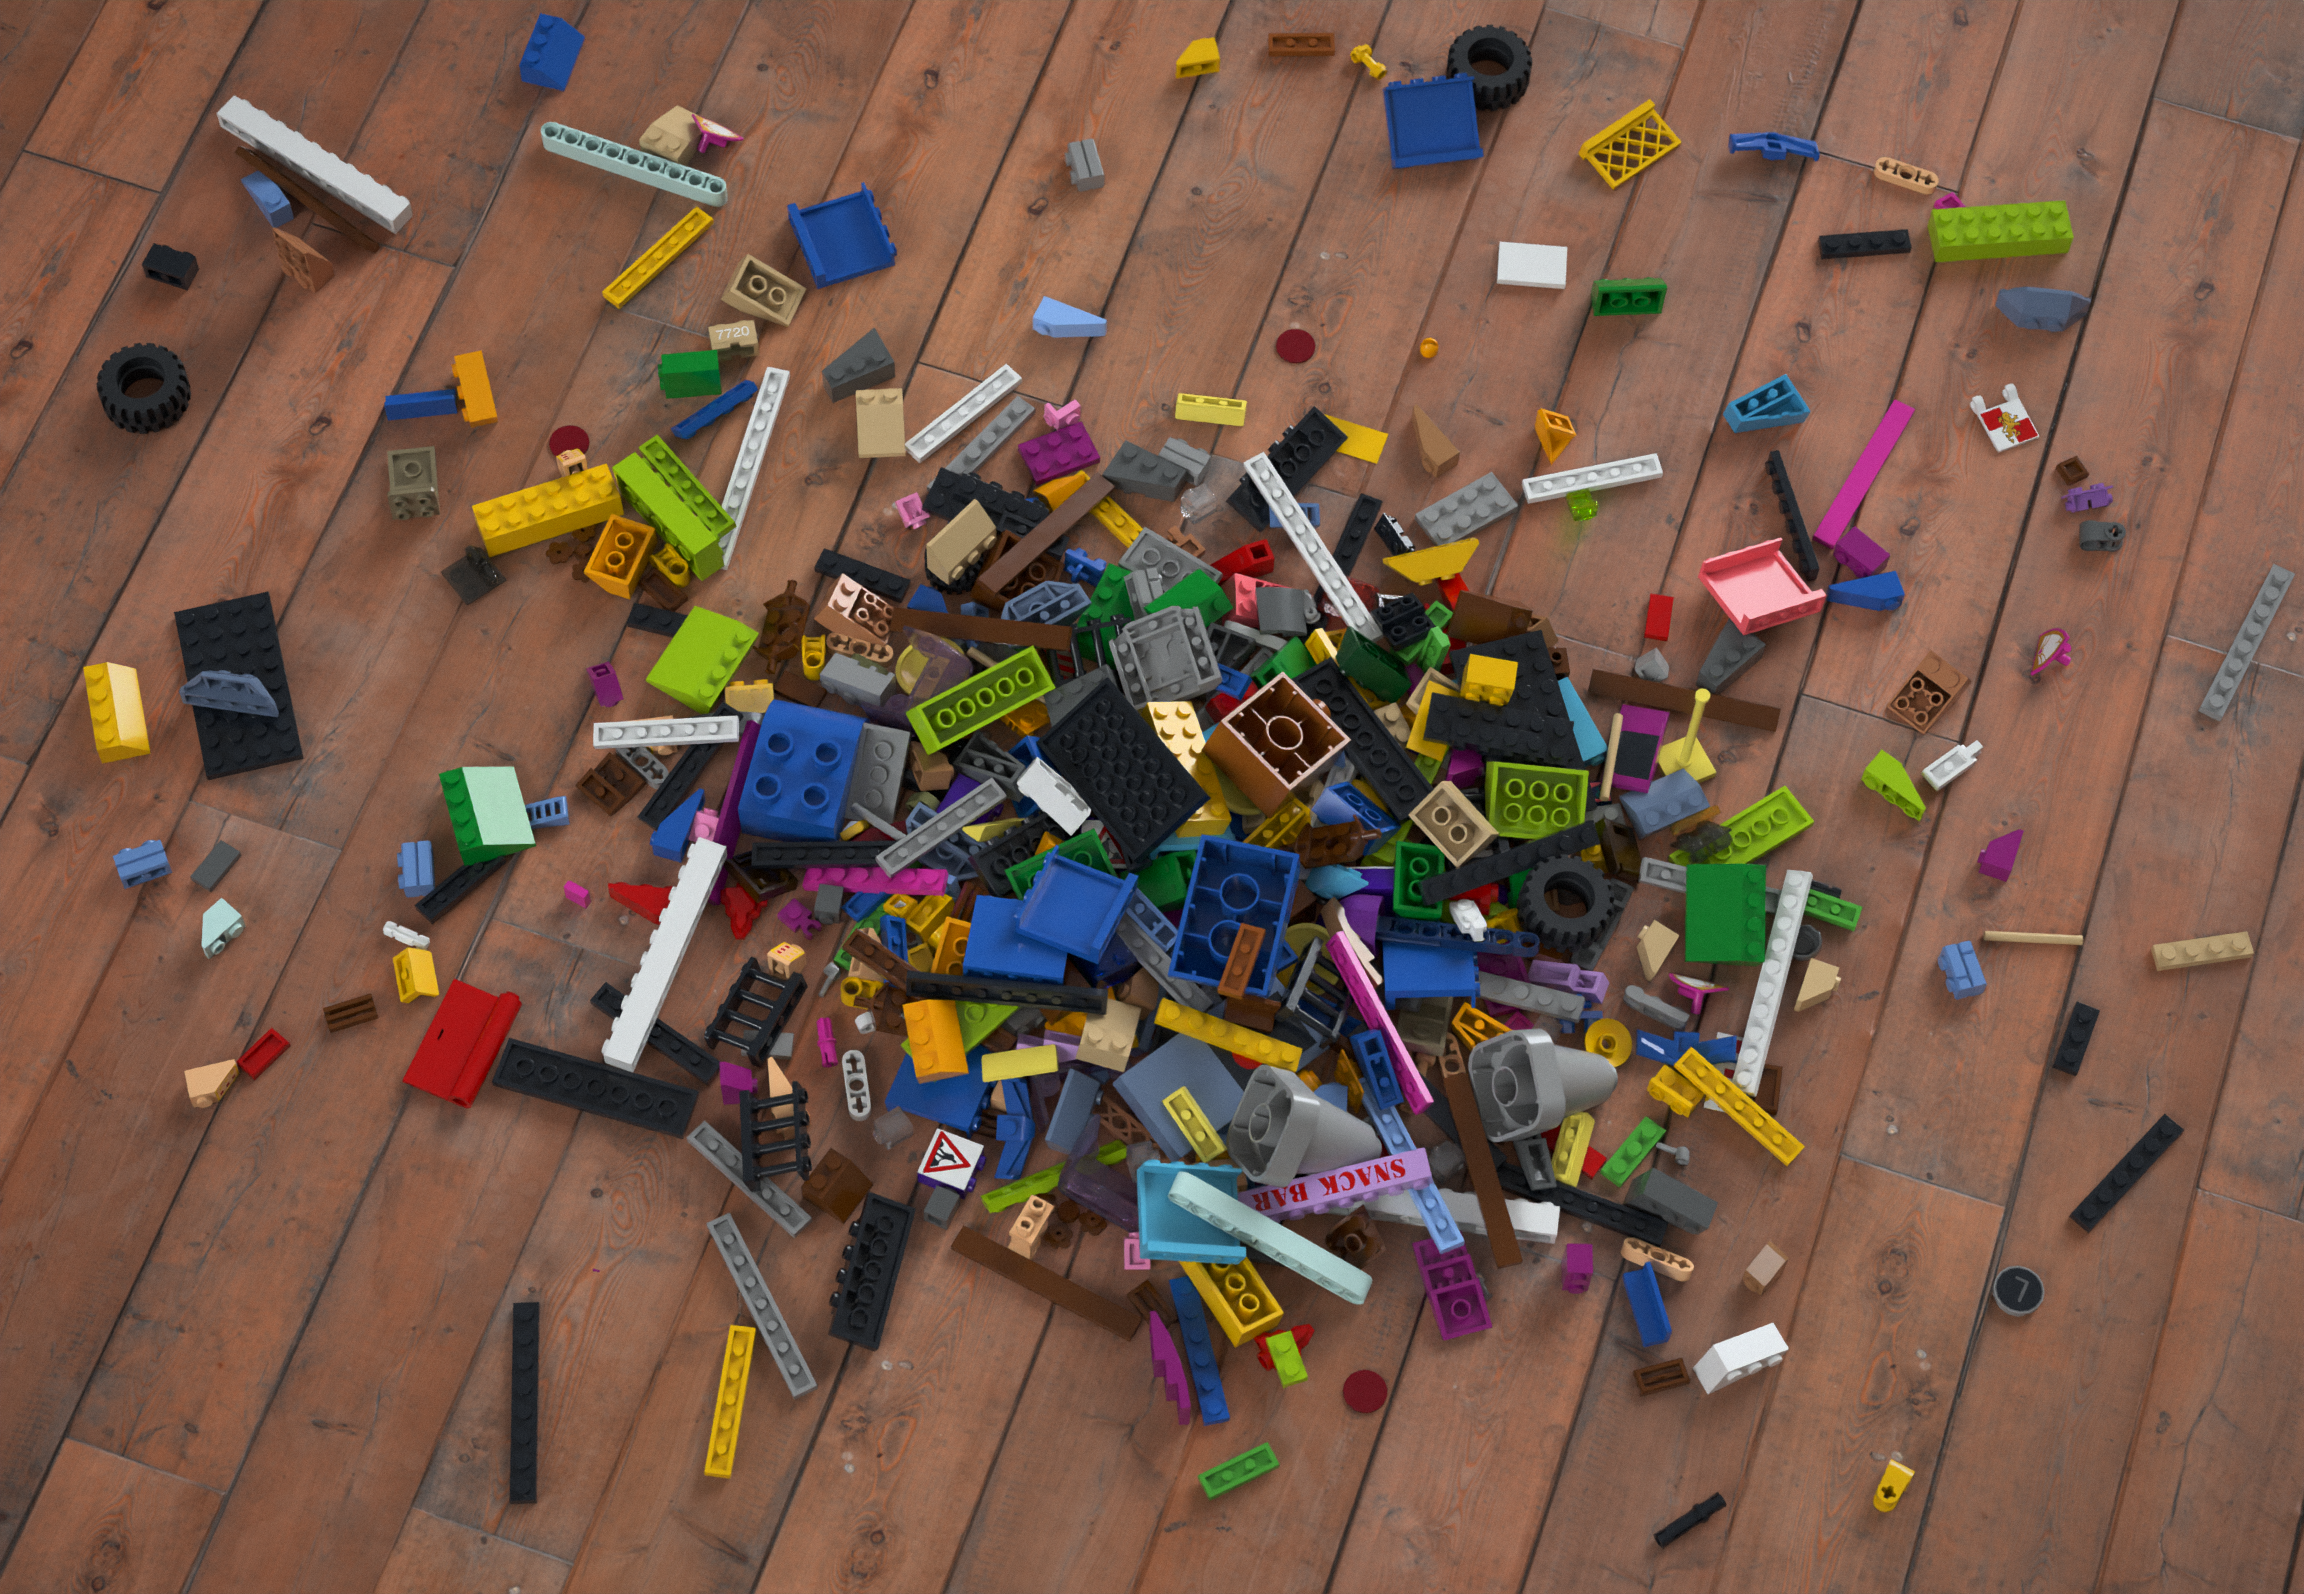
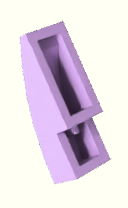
M1533 960L1528 973L1531 984L1574 995L1582 994V997H1585V1001L1600 1004L1603 1002L1609 985V981L1603 972L1581 970L1576 964Z
M1045 1029L1043 1038L1019 1033L1015 1050L1055 1044L1059 1063L1075 1060L1081 1036Z

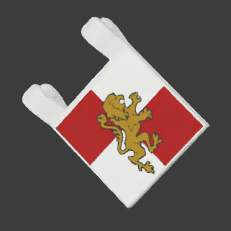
M2014 384L2006 385L2002 391L2003 397L2008 401L2006 403L1986 410L1984 400L1980 395L1973 397L1970 402L1971 409L1979 417L1997 453L2039 438L2038 432L2018 397Z

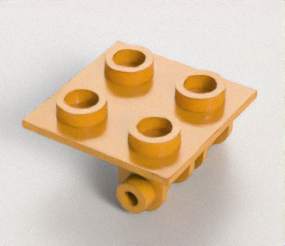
M1034 699L998 718L1007 727L1012 726L1011 730L1013 732L1017 731V734L1022 739L1027 735L1035 737L1034 731L1051 722L1047 706L1038 699Z
M1342 1049L1334 1071V1077L1337 1083H1340L1342 1086H1348V1105L1353 1107L1355 1113H1358L1360 1105L1363 1104L1362 1098L1364 1095V1090L1358 1079L1363 1078V1075H1361L1357 1063L1353 1062L1352 1059H1348L1344 1049Z

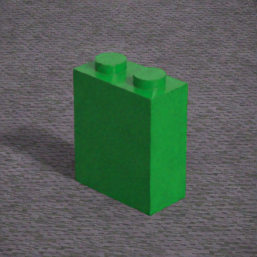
M717 350L661 354L662 364H658V376L660 379V389L665 390L666 399L722 394Z

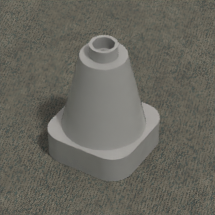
M1542 1029L1512 1030L1483 1041L1472 1049L1468 1063L1473 1095L1486 1138L1492 1142L1523 1140L1556 1128L1564 1118L1606 1102L1616 1089L1618 1083L1616 1069L1604 1056L1554 1045L1551 1037Z
M1269 1065L1259 1066L1251 1075L1229 1126L1226 1139L1229 1156L1250 1180L1278 1188L1288 1186L1296 1174H1317L1378 1159L1382 1149L1381 1141L1378 1137H1375L1372 1126L1315 1095L1294 1072Z

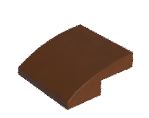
M609 752L594 770L590 768L575 786L611 817L625 806L646 785V782Z

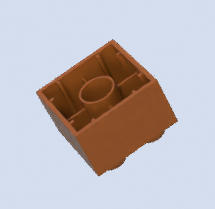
M1281 672L1223 718L1202 748V751L1270 819L1329 771L1351 739L1330 719V710L1324 702L1319 699L1311 700L1284 672Z

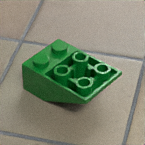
M1295 635L1249 676L1260 690L1281 672H1284L1290 679H1293L1314 667L1317 663Z
M1195 849L1170 853L1152 860V866L1134 874L1138 876L1137 888L1162 913L1184 909L1196 859ZM1128 870L1120 873L1122 880H1126L1129 874Z

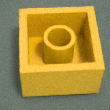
M1470 654L1463 671L1460 697L1478 702L1486 701L1497 706L1507 705L1514 691L1518 662Z

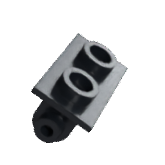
M1383 513L1374 529L1393 556L1414 552L1415 545L1412 544L1407 535L1401 537L1404 531L1398 524L1397 519Z

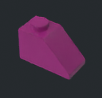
M609 661L586 668L595 696L601 707H612L617 705L619 701L624 700L616 672Z
M1453 749L1445 781H1451L1458 789L1473 785L1476 776L1481 777L1485 763L1481 762L1482 755L1477 754L1473 750L1459 751Z
M2018 829L1989 842L1986 850L1981 849L1977 863L1981 864L1978 873L2007 882L2024 830Z
M719 1062L720 1086L724 1105L740 1104L739 1091L749 1090L752 1095L758 1093L757 1078L752 1079L750 1069L727 1062Z

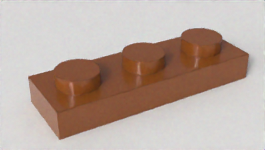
M1268 33L1269 57L1335 56L1334 33Z
M1241 923L1217 989L1219 994L1239 1000L1243 999L1266 934L1265 929Z

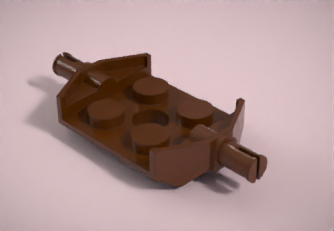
M795 580L787 581L784 594H780L763 604L768 611L759 648L753 646V649L760 656L768 660L765 672L770 675L776 673L777 663L794 658L800 650L810 605L804 599L795 595L797 581ZM786 628H789V630H787V631L782 635V632H783Z
M1354 814L1353 818L1355 821L1312 828L1308 822L1296 837L1295 842L1280 845L1279 850L1299 854L1302 866L1305 869L1355 861L1362 856L1368 840L1381 839L1382 834L1379 828L1366 831L1358 817Z
M886 982L875 993L873 998L869 999L855 995L853 1006L868 1008L876 1031L908 1037L906 1021L901 1016L904 1012L903 1005L918 1001L911 996H906V993L898 988L889 987V982Z

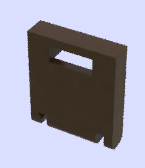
M1605 818L1595 823L1608 872L1638 882L1642 859L1633 828Z
M752 850L733 856L732 859H726L724 862V867L756 903L797 888L799 880L788 869H752Z

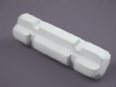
M387 921L383 928L385 935L391 938L395 937L396 940L412 947L415 945L417 949L427 950L430 944L428 937L418 936L417 932L403 926L397 927V924Z

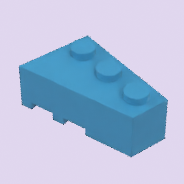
M1787 374L1730 402L1723 412V416L1734 433L1804 423L1811 411Z

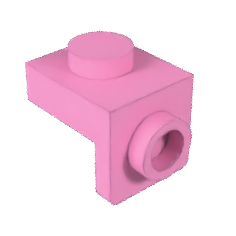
M1073 400L1058 411L1050 403L1045 404L1044 419L1049 426H1054L1056 430L1073 425L1081 418V405L1076 400Z
M917 492L894 502L906 528L911 525L913 529L927 524L925 519L931 517L929 512L926 513L922 510L923 504Z
M704 808V811H697L689 840L697 842L698 837L713 842L720 817L718 815L719 811L710 808Z

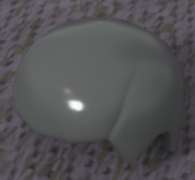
M1800 925L1792 958L1798 961H1809L1811 958H1815L1822 949V937L1820 931H1817L1811 925Z

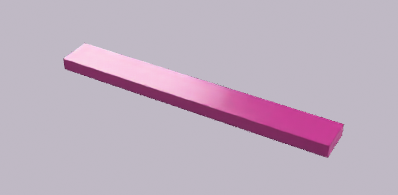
M1894 399L1813 535L1812 540L1832 550L1835 548L1836 543L1839 541L1913 416L1914 408Z
M1344 931L1336 932L1325 946L1369 1029L1381 1031L1396 1079L1414 1114H1422L1434 1100Z

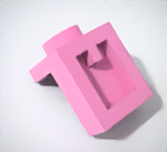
M1129 1232V1237H1123L1124 1269H1150V1259H1140L1139 1232Z

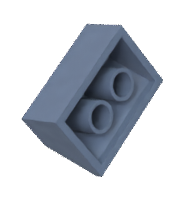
M1684 768L1653 781L1648 793L1630 791L1619 796L1639 840L1697 816L1710 807L1700 784Z
M1070 1068L1045 1138L1049 1149L1073 1157L1078 1156L1079 1152H1084L1088 1140L1085 1137L1087 1128L1092 1129L1096 1114H1093L1095 1105L1101 1104L1104 1095L1100 1082Z

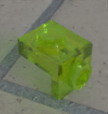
M1589 488L1566 493L1565 499L1574 521H1587L1597 516L1599 505L1597 501H1593Z

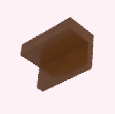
M1244 994L1242 1000L1228 996L1225 999L1222 1019L1253 1031L1270 1034L1273 1030V1017L1275 1012L1280 1009L1281 1002Z

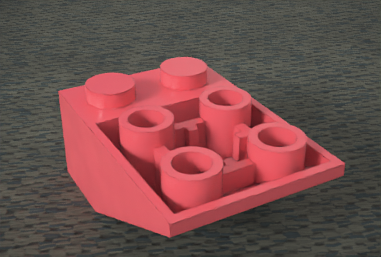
M1235 573L1221 585L1233 606V609L1222 616V626L1224 627L1225 621L1228 620L1250 628L1256 627L1259 630L1255 587H1290Z

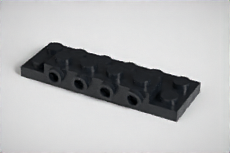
M1314 406L1295 427L1290 425L1282 433L1285 438L1281 442L1276 440L1268 448L1270 454L1267 457L1294 497L1346 441L1348 436ZM1246 472L1239 479L1241 485L1226 502L1260 533L1270 523L1269 505L1248 472Z
M943 467L940 468L922 506L923 511L951 522L966 506L976 499L996 528L1004 511L1035 524H1040L1050 515L1049 509H1046V505L1039 500H1033V502L1025 500V496L1018 491L1009 493L1002 490L1003 486L997 482L991 481L988 484L981 481V476L974 472H969L968 475L963 473L961 476Z
M1432 692L1423 740L1449 745L1459 751L1473 750L1483 756L1493 754L1500 756L1503 760H1522L1527 765L1541 764L1556 768H1566L1574 721Z
M1041 809L1038 811L1040 814L1038 817L1035 818L1032 814L1020 822L1022 824L1021 827L1017 828L1013 825L1003 832L1004 837L999 839L998 836H995L985 843L987 847L970 856L968 860L990 895L999 898L1013 889L1005 870L1034 857L1046 831L1065 842L1080 835V827L1071 836L1048 813Z
M872 1192L866 1194L860 1218L851 1223L848 1235L852 1236L850 1245L846 1244L842 1253V1259H845L844 1268L838 1270L835 1282L839 1283L837 1292L833 1291L829 1300V1306L833 1307L831 1311L833 1317L828 1332L829 1336L874 1352L878 1350L916 1208Z

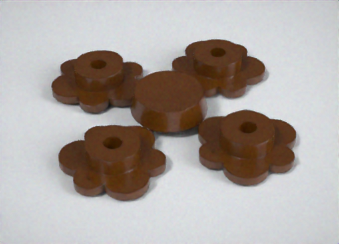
M596 524L572 531L571 537L581 542L574 548V551L571 547H568L566 542H561L560 544L552 542L549 545V550L546 551V556L549 558L550 563L568 562V557H571L574 552V556L579 561V564L572 566V578L574 580H581L584 583L588 582L590 578L584 574V570L591 558L594 547L585 542L589 538L595 537L596 533L594 530L596 529Z
M1079 1177L1074 1182L1066 1184L1067 1187L1064 1189V1195L1069 1196V1201L1062 1202L1059 1207L1055 1202L1056 1196L1054 1194H1036V1197L1053 1205L1054 1210L1052 1213L1057 1212L1058 1218L1063 1221L1057 1225H1049L1048 1231L1044 1234L1045 1242L1051 1244L1053 1249H1058L1059 1247L1065 1249L1070 1246L1073 1232L1068 1230L1066 1223H1072L1078 1217L1079 1222L1082 1224L1081 1230L1083 1232L1089 1231V1234L1092 1236L1099 1235L1101 1229L1103 1230L1107 1227V1222L1105 1221L1106 1213L1102 1210L1096 1211L1094 1208H1089L1087 1213L1080 1214L1077 1203L1080 1201L1086 1202L1089 1199L1088 1195L1093 1191V1186L1090 1183H1086L1084 1177Z

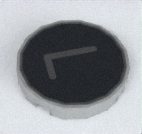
M2012 1266L2002 1270L1994 1280L1992 1288L1993 1297H1995L1998 1307L2007 1314L2017 1317L2035 1312L2042 1303L2045 1292L2043 1282L2039 1276L2029 1268L2022 1266Z

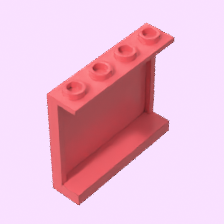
M1781 538L1771 541L1767 540L1758 545L1748 546L1744 549L1728 552L1725 555L1708 558L1703 561L1698 578L1743 636L1812 615L1822 610L1827 595L1822 589L1814 592L1809 589L1779 551L1782 543Z

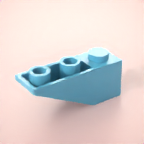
M1339 864L1312 868L1305 885L1312 893L1330 900L1335 897L1338 900L1367 886L1369 882L1361 878L1362 873Z

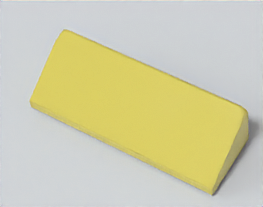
M1179 393L1175 418L1243 426L1247 401Z
M1010 818L963 826L962 830L977 842L988 841L995 836H998L1000 839L1004 837L1003 832L1013 825L1017 828L1021 827L1022 824L1020 822L1025 818Z
M1055 1044L982 1055L981 1059L983 1082L1057 1072L1059 1064Z
M1185 1086L1162 1100L1203 1163L1209 1162L1227 1150V1147Z
M1579 1112L1563 1119L1551 1160L1555 1180L1572 1187L1577 1186L1595 1120L1588 1112Z

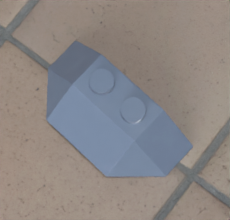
M2018 287L2009 290L2000 289L1995 306L2017 327L2030 330L2042 329L2051 332H2063L2086 315L2091 298L2084 297L2073 291Z
M1045 581L1006 602L1001 619L1064 626L1073 624L1091 606L1092 602L1079 584ZM1008 645V647H1009L1010 649L1029 648V647Z
M219 670L218 672L202 671L182 686L179 691L183 704L278 717L279 714L273 698L260 680L251 674H231L225 670Z
M918 802L906 819L907 833H911L938 813ZM960 830L917 861L930 869H946L948 874L955 876L957 881L960 882L979 877L968 858L987 846L984 842H977L963 830Z

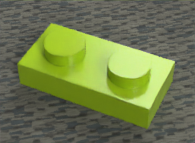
M1291 1330L1266 1338L1268 1349L1283 1388L1307 1381L1308 1375Z

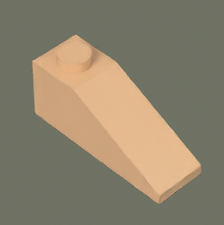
M773 1057L768 1058L770 1098L793 1093L792 1086ZM793 1103L772 1107V1119L794 1116ZM808 1113L809 1119H810V1125H809V1126H811V1117H810V1114ZM794 1126L774 1130L777 1134L781 1133L785 1140L795 1135Z

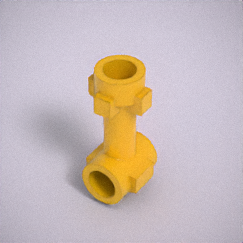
M1359 45L1350 53L1354 63L1357 64L1363 61L1370 69L1369 74L1372 77L1381 80L1386 76V67L1380 62L1376 63L1371 58L1372 50L1369 45Z

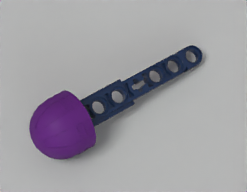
M1354 894L1339 901L1344 908L1345 917L1351 929L1361 937L1360 940L1375 957L1374 960L1378 959L1382 941L1502 955L1513 953V956L1533 957L1539 952V938L1533 933L1516 931L1515 934L1509 930L1487 928L1486 932H1483L1485 940L1474 942L1469 933H1461L1457 924L1385 916L1384 896ZM1403 928H1408L1411 930V932L1408 934L1400 933L1399 930ZM1427 931H1433L1436 934L1432 937L1425 936L1423 933ZM1501 939H1506L1510 941V943L1506 945H1500L1497 943V941ZM1525 942H1531L1534 944V946L1531 948L1523 947L1522 944Z

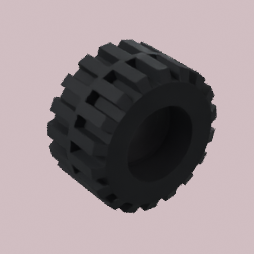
M925 549L924 553L927 580H930V584L933 587L937 586L938 591L943 592L945 590L949 595H952V592H957V595L962 594L963 590L966 592L971 591V586H974L984 562L982 553L975 564H970L958 580L954 579L948 585L927 569V549Z

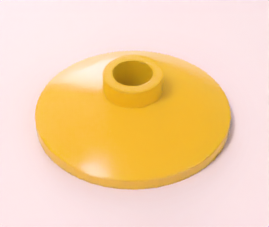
M1605 1018L1594 1022L1587 1029L1584 1046L1586 1052L1600 1054L1611 1065L1617 1067L1623 1064L1630 1056L1632 1039L1629 1031L1622 1023L1614 1019ZM1603 1040L1608 1043L1607 1049L1602 1046Z

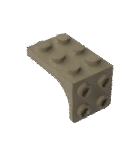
M435 447L387 451L390 491L387 493V498L393 520H408L415 517L429 518L434 515H440Z
M1424 997L1419 1012L1400 1009L1396 1031L1407 1051L1443 1057L1453 997Z

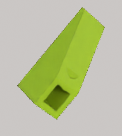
M1881 749L1865 768L1861 780L1868 788L1882 794L1889 803L1896 804L1903 809L1906 815L1921 821L1926 807L1908 774L1898 760Z

